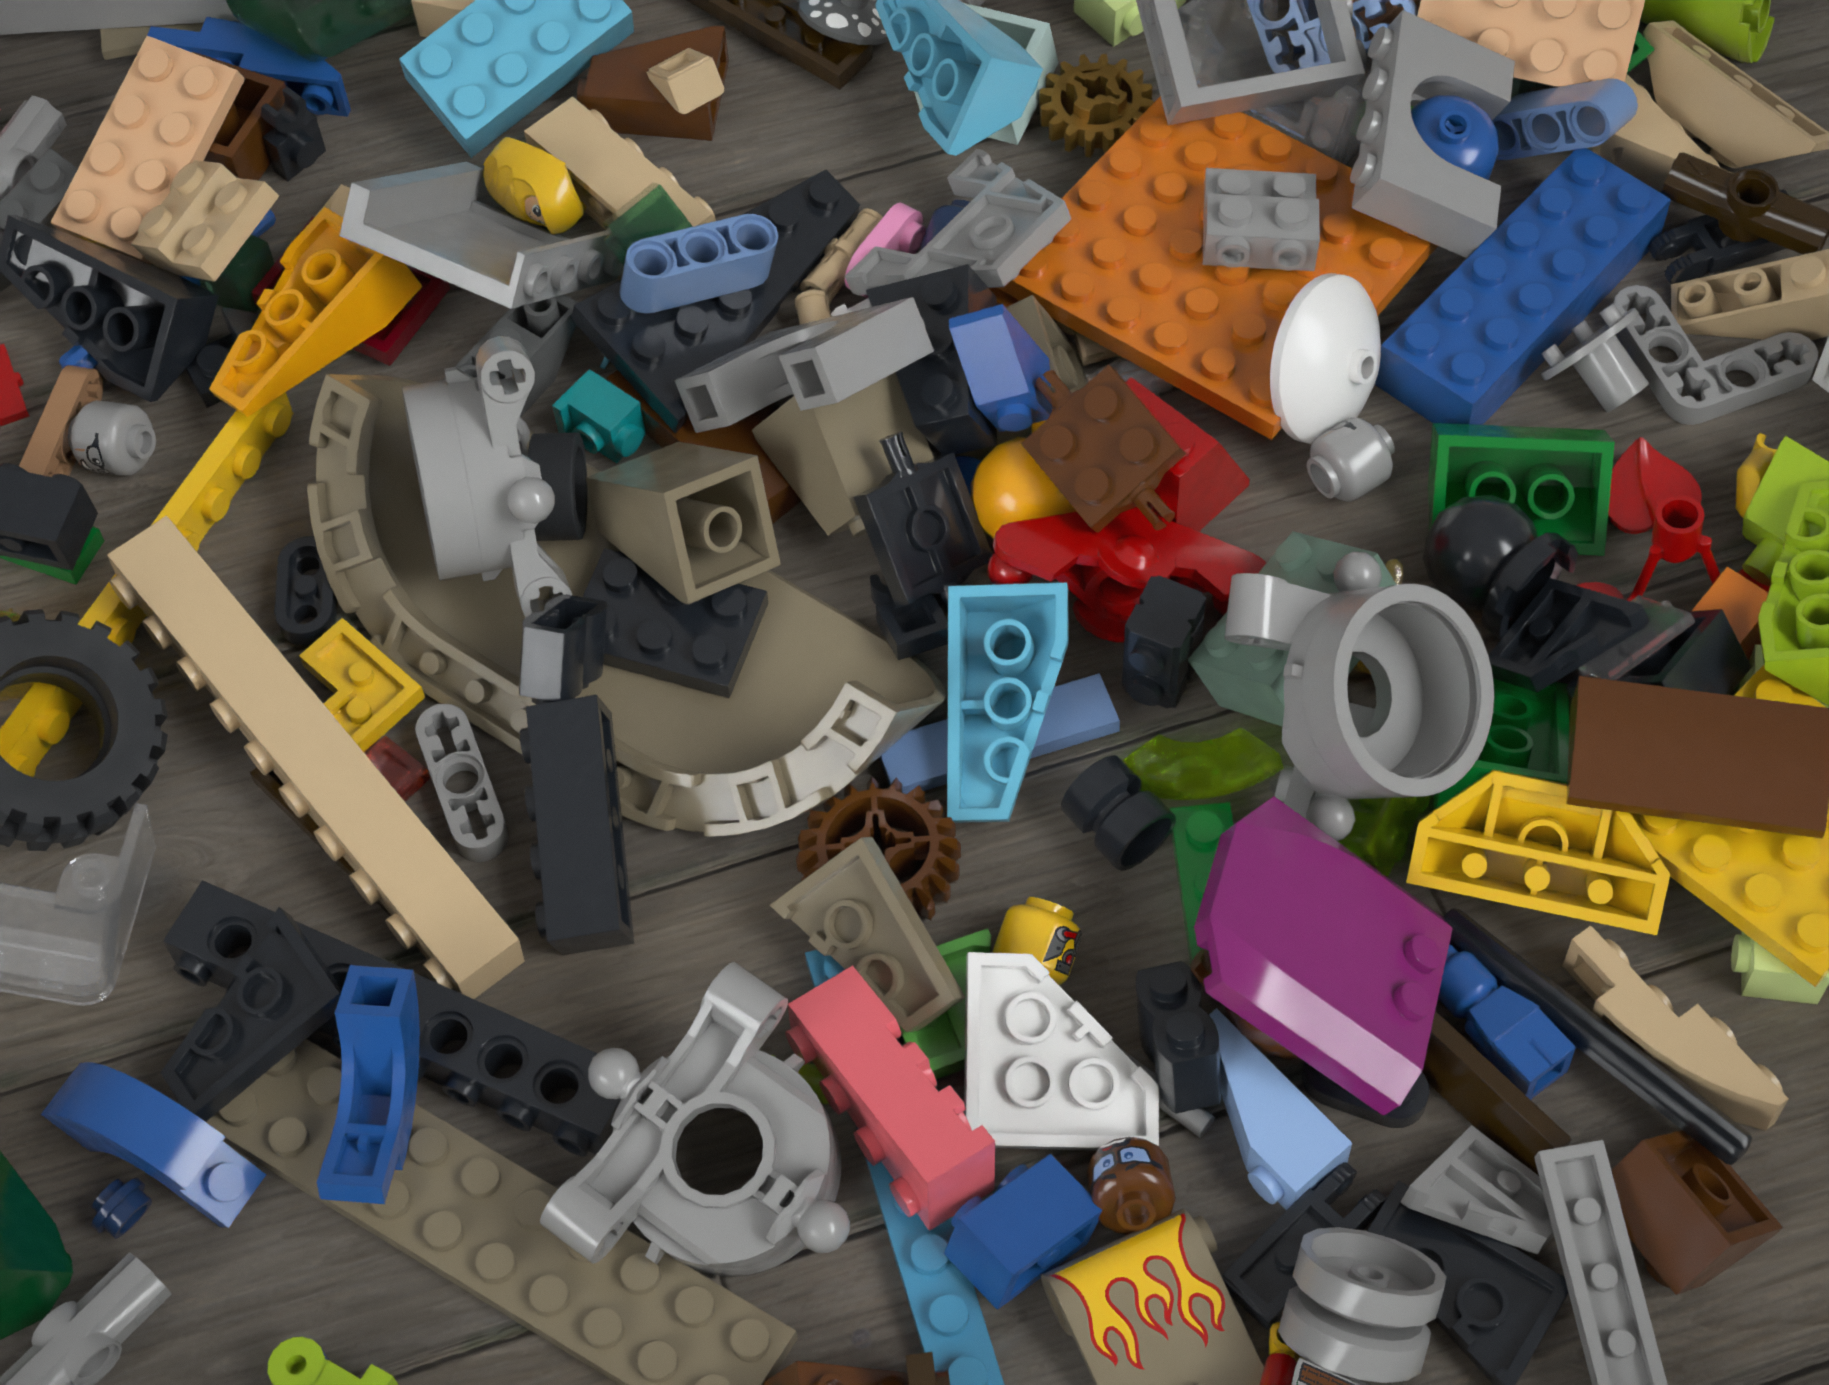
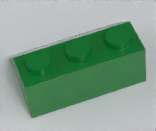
M1432 423L1428 474L1429 531L1439 512L1461 498L1494 495L1518 505L1533 521L1538 537L1545 533H1557L1575 546L1578 555L1605 556L1615 442L1605 430Z

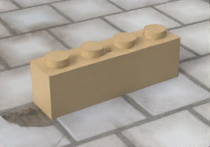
M573 96L524 130L527 144L539 148L566 163L572 184L580 201L586 205L585 212L606 230L623 226L631 229L626 245L628 248L634 242L644 238L716 221L712 209L702 198L698 196L693 198L679 186L676 178L669 170L664 167L658 169L644 157L643 152L632 139L620 137L610 128L601 113L595 109L589 111Z

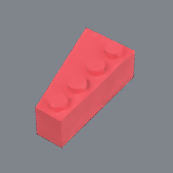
M853 965L788 1003L791 1029L787 1030L785 1035L790 1047L797 1056L805 1061L804 1065L812 1061L824 1077V1079L819 1081V1085L826 1100L838 1115L845 1111L848 1112L859 1128L854 1132V1136L861 1151L873 1166L879 1162L883 1163L894 1181L889 1183L890 1190L896 1202L908 1217L917 1213L930 1231L953 1217L973 1197L980 1196L983 1198L995 1190V1140L983 1125L972 1131L963 1112L966 1110L965 1104L950 1085L938 1092L935 1088L937 1086L936 1078L927 1056L915 1042L909 1041L901 1046L897 1041V1038L901 1036V1030L896 1018Z

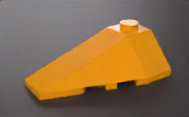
M326 207L317 214L287 247L280 260V263L285 268L273 290L264 289L256 303L261 308V313L251 330L239 334L209 388L216 397L246 417H249L385 328L422 288L421 283L406 264L339 236L343 217Z

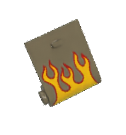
M1182 1208L1167 1217L1153 1222L1146 1229L1133 1231L1041 1274L1042 1285L1050 1306L1068 1336L1073 1335L1095 1385H1259L1264 1369L1263 1364L1211 1254L1218 1250L1217 1244L1209 1225L1201 1215L1192 1218Z

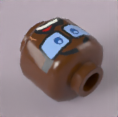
M1125 1137L1114 1139L1101 1146L1092 1156L1087 1171L1089 1192L1093 1203L1102 1209L1099 1221L1104 1227L1116 1233L1129 1234L1133 1231L1146 1229L1153 1222L1172 1213L1176 1197L1169 1161L1158 1145L1143 1138Z

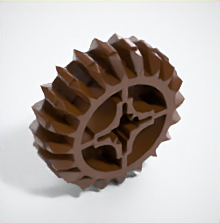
M871 776L867 783V790L858 792L856 787L849 783L844 787V799L840 800L832 796L823 803L825 812L810 810V814L807 817L809 829L800 830L798 837L799 849L802 851L798 852L796 856L798 872H801V875H803L801 881L861 837H873L875 842L879 841L881 843L882 854L885 855V859L898 881L904 877L913 876L900 885L918 915L932 921L933 916L936 914L934 902L948 903L951 897V886L949 884L957 883L960 876V866L957 861L961 858V843L957 838H954L956 836V826L952 818L943 817V806L940 804L939 799L925 803V792L921 789L920 785L909 793L904 794L902 783L897 777L889 785L888 789H879L878 782ZM890 826L898 827L908 832H900L892 829ZM863 828V829H862L859 833H857L856 835L847 837V836L850 835L851 833H853V832H855V831H857V830Z

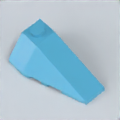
M877 0L875 6L893 51L902 52L909 71L904 76L908 90L918 92L923 108L918 113L922 125L947 154L957 156L1022 117L1030 97L1037 88L1043 68L1019 43L960 0Z
M1067 582L948 586L947 817H951L954 823L1009 822L1069 644Z

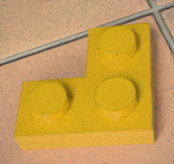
M343 618L299 655L303 666L334 693L323 704L363 752L367 751L425 698L422 687Z

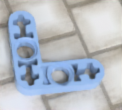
M1247 0L1267 61L1274 73L1331 63L1319 17L1309 21L1303 0H1289L1290 7L1288 13L1278 21H1271L1265 15L1263 8L1265 0ZM1359 0L1353 3L1351 22L1356 31V39L1362 41L1366 53H1368L1371 40H1369L1368 27L1359 15V12L1365 10V18H1377L1386 13L1385 3L1390 1L1392 5L1403 7L1404 11L1417 16V6L1413 0ZM1296 23L1298 24L1299 29L1297 31H1288L1292 44L1296 47L1305 48L1306 54L1299 58L1300 67L1298 69L1294 65L1283 64L1282 57L1289 53V47L1285 37L1277 36L1273 39L1272 31L1285 30ZM1380 23L1369 29L1375 35L1380 27L1384 26L1387 28L1390 24Z

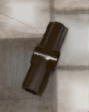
M1680 152L1663 184L1661 191L1663 195L1674 202L1718 219L1719 228L1724 235L1732 240L1752 242L1763 238L1804 255L1822 251L1829 236V212L1779 192L1778 182L1772 175L1763 170L1751 168L1733 173L1687 153Z

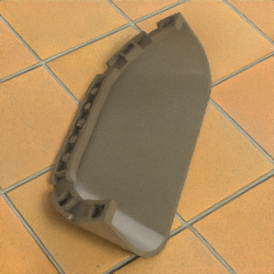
M326 374L316 402L309 437V445L317 447L316 483L308 484L307 494L317 551L328 582L341 608L345 613L355 612L364 628L371 635L372 639L370 642L422 687L426 695L441 704H452L464 711L469 722L522 754L520 730L521 728L528 727L526 707L536 705L532 702L531 697L519 695L522 624L526 617L516 593L511 567L503 569L494 580L483 581L482 573L439 581L402 395V387L421 383L381 375ZM530 430V439H531L532 434H534V432L531 431V430ZM586 463L587 477L601 472ZM589 489L586 530L583 539L537 541L543 550L564 571L572 595L583 597L604 548L623 553L598 532ZM768 570L739 583L766 590L768 606L730 698L604 664L602 676L589 683V686L582 689V692L575 698L598 695L612 712L622 816L659 830L670 831L677 828L691 832H704V836L712 837L739 835L773 827L799 817L826 802L938 707L946 696L944 685L916 657L910 656L898 660L884 636ZM551 586L539 588L540 594L537 599H549V589H551Z

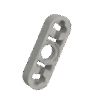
M452 704L434 705L426 709L418 718L415 728L416 736L458 852L464 858L471 861H489L500 855L508 843L509 833L503 813L466 714L459 707ZM448 726L457 750V752L447 756L437 733V729ZM470 771L478 776V781L470 791L457 794L446 789L447 780L456 772ZM477 808L488 835L479 840H476L467 815V812Z

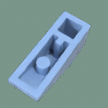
M1216 1008L1209 1016L1214 1021L1219 1035L1221 1095L1245 1168L1249 1172V1182L1265 1201L1270 1204H1275L1278 1201L1287 1211L1309 1188L1314 1191L1339 1165H1342L1343 1162H1348L1352 1142Z

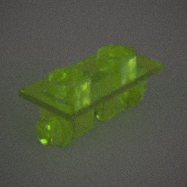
M1431 795L1359 799L1362 808L1375 810L1376 812L1375 814L1354 811L1355 822L1351 832L1345 838L1338 840V842L1388 877L1394 863L1402 859L1406 851L1410 830L1418 814L1426 810Z

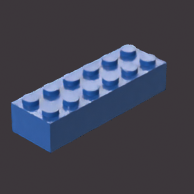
M1588 148L1574 150L1381 345L1380 365L1375 385L1432 423L1483 425L1545 361L1541 353L1553 344H1556L1558 347L1571 334V329L1582 322L1649 252L1648 246L1651 244V241L1662 233L1671 199Z

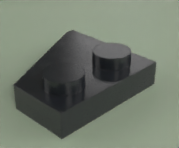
M1550 578L1488 655L1492 676L1494 679L1538 693L1645 628L1650 622L1641 604Z

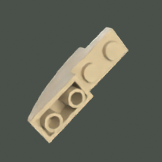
M1589 926L1571 940L1562 966L1596 1001L1592 1012L1733 1121L1765 1131L1776 1123L1789 1098L1783 1093L1782 1086L1777 1077L1764 1065L1755 1064L1737 1045L1733 1032L1722 1020L1710 1017L1699 1004H1696L1682 1016L1678 1017L1674 1013L1673 1006L1668 997L1658 987L1647 985L1630 967L1629 960L1621 947L1610 939L1604 940L1592 926Z

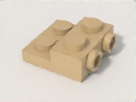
M194 160L193 163L183 167L174 177L170 193L162 204L154 207L144 216L138 229V235L131 245L158 268L181 276L216 281L278 199L279 195L265 181L236 178L222 163Z

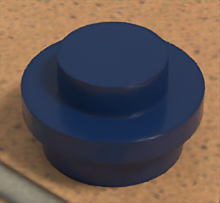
M137 1177L126 1184L120 1179H116L98 1195L91 1206L97 1213L92 1220L91 1226L98 1233L106 1230L115 1239L124 1235L140 1220L152 1204V1199L143 1192L145 1184Z

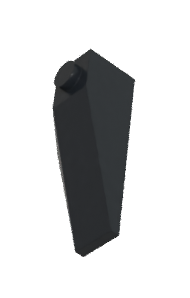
M8 215L0 246V271L37 309H46L65 328L62 335L73 346L81 345L98 362L95 368L107 381L148 402L158 401L206 346L219 295L172 272L18 215Z

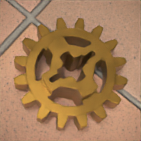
M1083 54L1080 55L1079 65L1076 67L1063 61L1060 63V75L1048 73L1046 76V88L1040 89L1039 109L1041 126L1049 127V139L1051 141L1060 140L1064 137L1065 151L1071 152L1079 145L1084 147L1085 157L1091 158L1095 148H1102L1104 153H1106L1154 103L1152 100V85L1143 84L1144 72L1141 69L1128 73V60L1124 58L1115 65L1108 64L1107 54H1101L1097 63H1090L1088 57Z

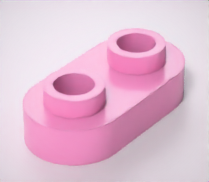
M901 202L893 205L855 251L848 264L846 274L875 246L915 254L920 248L926 232L925 226L922 225V213ZM845 278V286L846 288L850 289Z

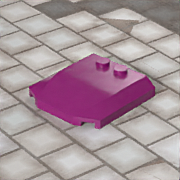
M1273 796L1220 836L1194 925L1197 946L1209 951L1212 974L1204 979L1205 991L1384 1116L1402 1104L1423 1070L1453 928L1435 911Z

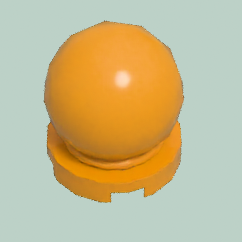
M1046 420L1033 423L1032 433L1037 428H1039ZM1016 437L997 445L978 464L970 484L971 499L983 531L993 539L996 531L1007 523L1077 512L1021 445L1026 439L1024 437Z

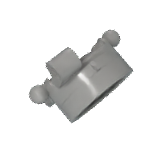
M497 336L487 340L478 350L475 366L477 377L473 378L472 375H468L457 367L444 369L446 379L402 387V395L439 581L482 573L483 581L494 580L503 569L511 567L516 593L524 616L527 617L533 613L544 611L545 604L550 599L566 594L572 595L564 571L537 543L534 530L539 522L545 520L550 515L555 505L554 492L552 487L542 480L539 464L527 457L530 430L527 423L520 417L527 397L535 383V371L526 349L518 340L508 336ZM502 360H510L514 367L511 368L513 376L507 379H500L497 373L499 371L497 363ZM551 586V589H549V599L538 600L539 588Z
M1351 552L1344 555L1336 563L1333 577L1339 592L1327 594L1288 583L1284 579L1270 575L1253 573L1232 575L1224 639L1237 644L1289 651L1283 674L1285 709L1282 744L1294 765L1304 776L1303 783L1317 792V797L1309 804L1306 819L1336 841L1345 838L1351 832L1355 822L1354 810L1348 799L1429 796L1442 792L1461 780L1472 768L1483 750L1489 734L1494 706V684L1489 656L1477 628L1466 612L1444 593L1425 585L1399 584L1379 587L1382 579L1380 565L1374 557L1365 552ZM1351 656L1360 659L1370 671L1376 687V707L1373 718L1366 729L1360 734L1357 733L1353 723L1348 700L1347 683Z
M731 962L720 971L708 987L702 999L701 1008L690 1029L670 1056L666 1058L661 1056L643 1072H639V1066L634 1056L622 1048H608L594 1056L588 1068V1080L591 1088L597 1095L606 1099H621L611 1123L613 1132L597 1155L576 1176L569 1178L555 1192L541 1215L540 1224L594 1264L602 1260L610 1252L633 1221L644 1236L651 1241L646 1257L656 1265L666 1253L694 1270L719 1276H742L763 1272L789 1260L805 1246L817 1253H829L837 1250L848 1237L850 1220L847 1212L840 1204L835 1202L841 1179V1151L834 1124L815 1092L798 1073L805 1063L802 1058L794 1053L783 1062L772 1055L759 1051L781 1020L787 1008L788 999L738 963ZM714 1108H733L749 1115L758 1125L763 1139L762 1161L754 1177L741 1189L725 1195H706L690 1188L682 1179L676 1163L677 1142L685 1126L698 1114Z

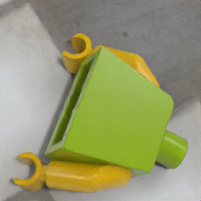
M1759 433L1752 452L1737 470L1735 508L1743 518L1742 535L1757 545L1742 567L1756 581L1766 586H1771V575L1775 562L1779 561L1785 542L1786 527L1800 483L1829 480V461L1787 436L1783 438L1778 449L1769 448L1764 444L1767 435Z

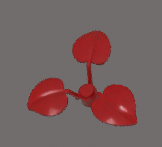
M1639 437L1627 448L1612 469L1608 519L1619 530L1629 534H1640L1653 528L1652 546L1649 549L1645 565L1632 593L1627 599H1624L1622 593L1617 588L1606 583L1585 582L1576 585L1637 604L1640 602L1660 559L1670 563H1680L1691 558L1696 552H1699L1712 585L1721 575L1711 551L1712 539L1701 535L1704 510L1701 506L1702 493L1698 482L1685 468L1659 453L1642 437ZM1744 569L1737 572L1769 593L1770 586L1756 581Z

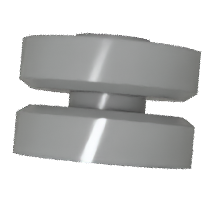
M1335 1227L1319 1228L1304 1234L1293 1272V1278L1298 1286L1289 1289L1278 1329L1285 1344L1302 1358L1328 1371L1357 1380L1393 1383L1409 1381L1421 1374L1431 1331L1426 1324L1436 1319L1446 1281V1276L1438 1264L1419 1250L1395 1239L1368 1231Z

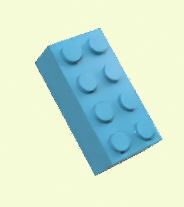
M475 0L400 57L399 61L405 79L472 158L590 67L592 56L609 52L634 32L632 10L623 0Z

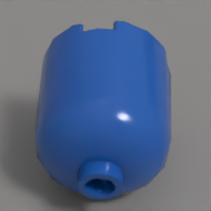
M1436 95L1418 102L1411 109V115L1419 135L1427 146L1445 161L1489 180L1499 154L1498 132L1489 114L1475 102L1456 95Z

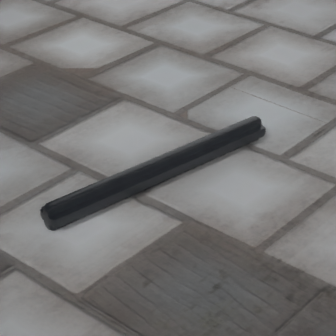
M1453 908L1442 917L1453 928L1449 945H1452L1458 952L1467 951L1474 954L1496 978L1499 987L1503 985L1539 1005V1009L1574 1046L1725 1164L1733 1165L1747 1152L1752 1140L1751 1134L1466 913L1460 909Z

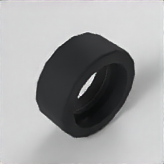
M534 433L529 442L527 457L539 464L542 480L552 487L555 495V505L552 512L545 520L539 522L534 529L536 541L581 540L586 530L588 504L586 457L580 433Z

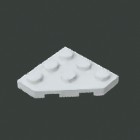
M968 952L966 955L964 1104L966 1110L964 1114L972 1131L983 1125L995 1140V1148L1098 1150L1101 1146L1114 1139L1125 1137L1147 1139L1159 1146V1085L1141 1066L1137 1067L1111 1040L1113 1037L1078 1001L1074 1002L1048 975L1050 972L1032 954Z

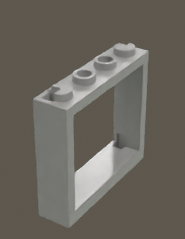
M1136 0L1168 125L1349 92L1365 74L1367 63L1364 45L1361 40L1356 39L1351 22L1353 16L1352 0H1314L1331 61L1330 64L1200 88L1197 86L1176 1Z

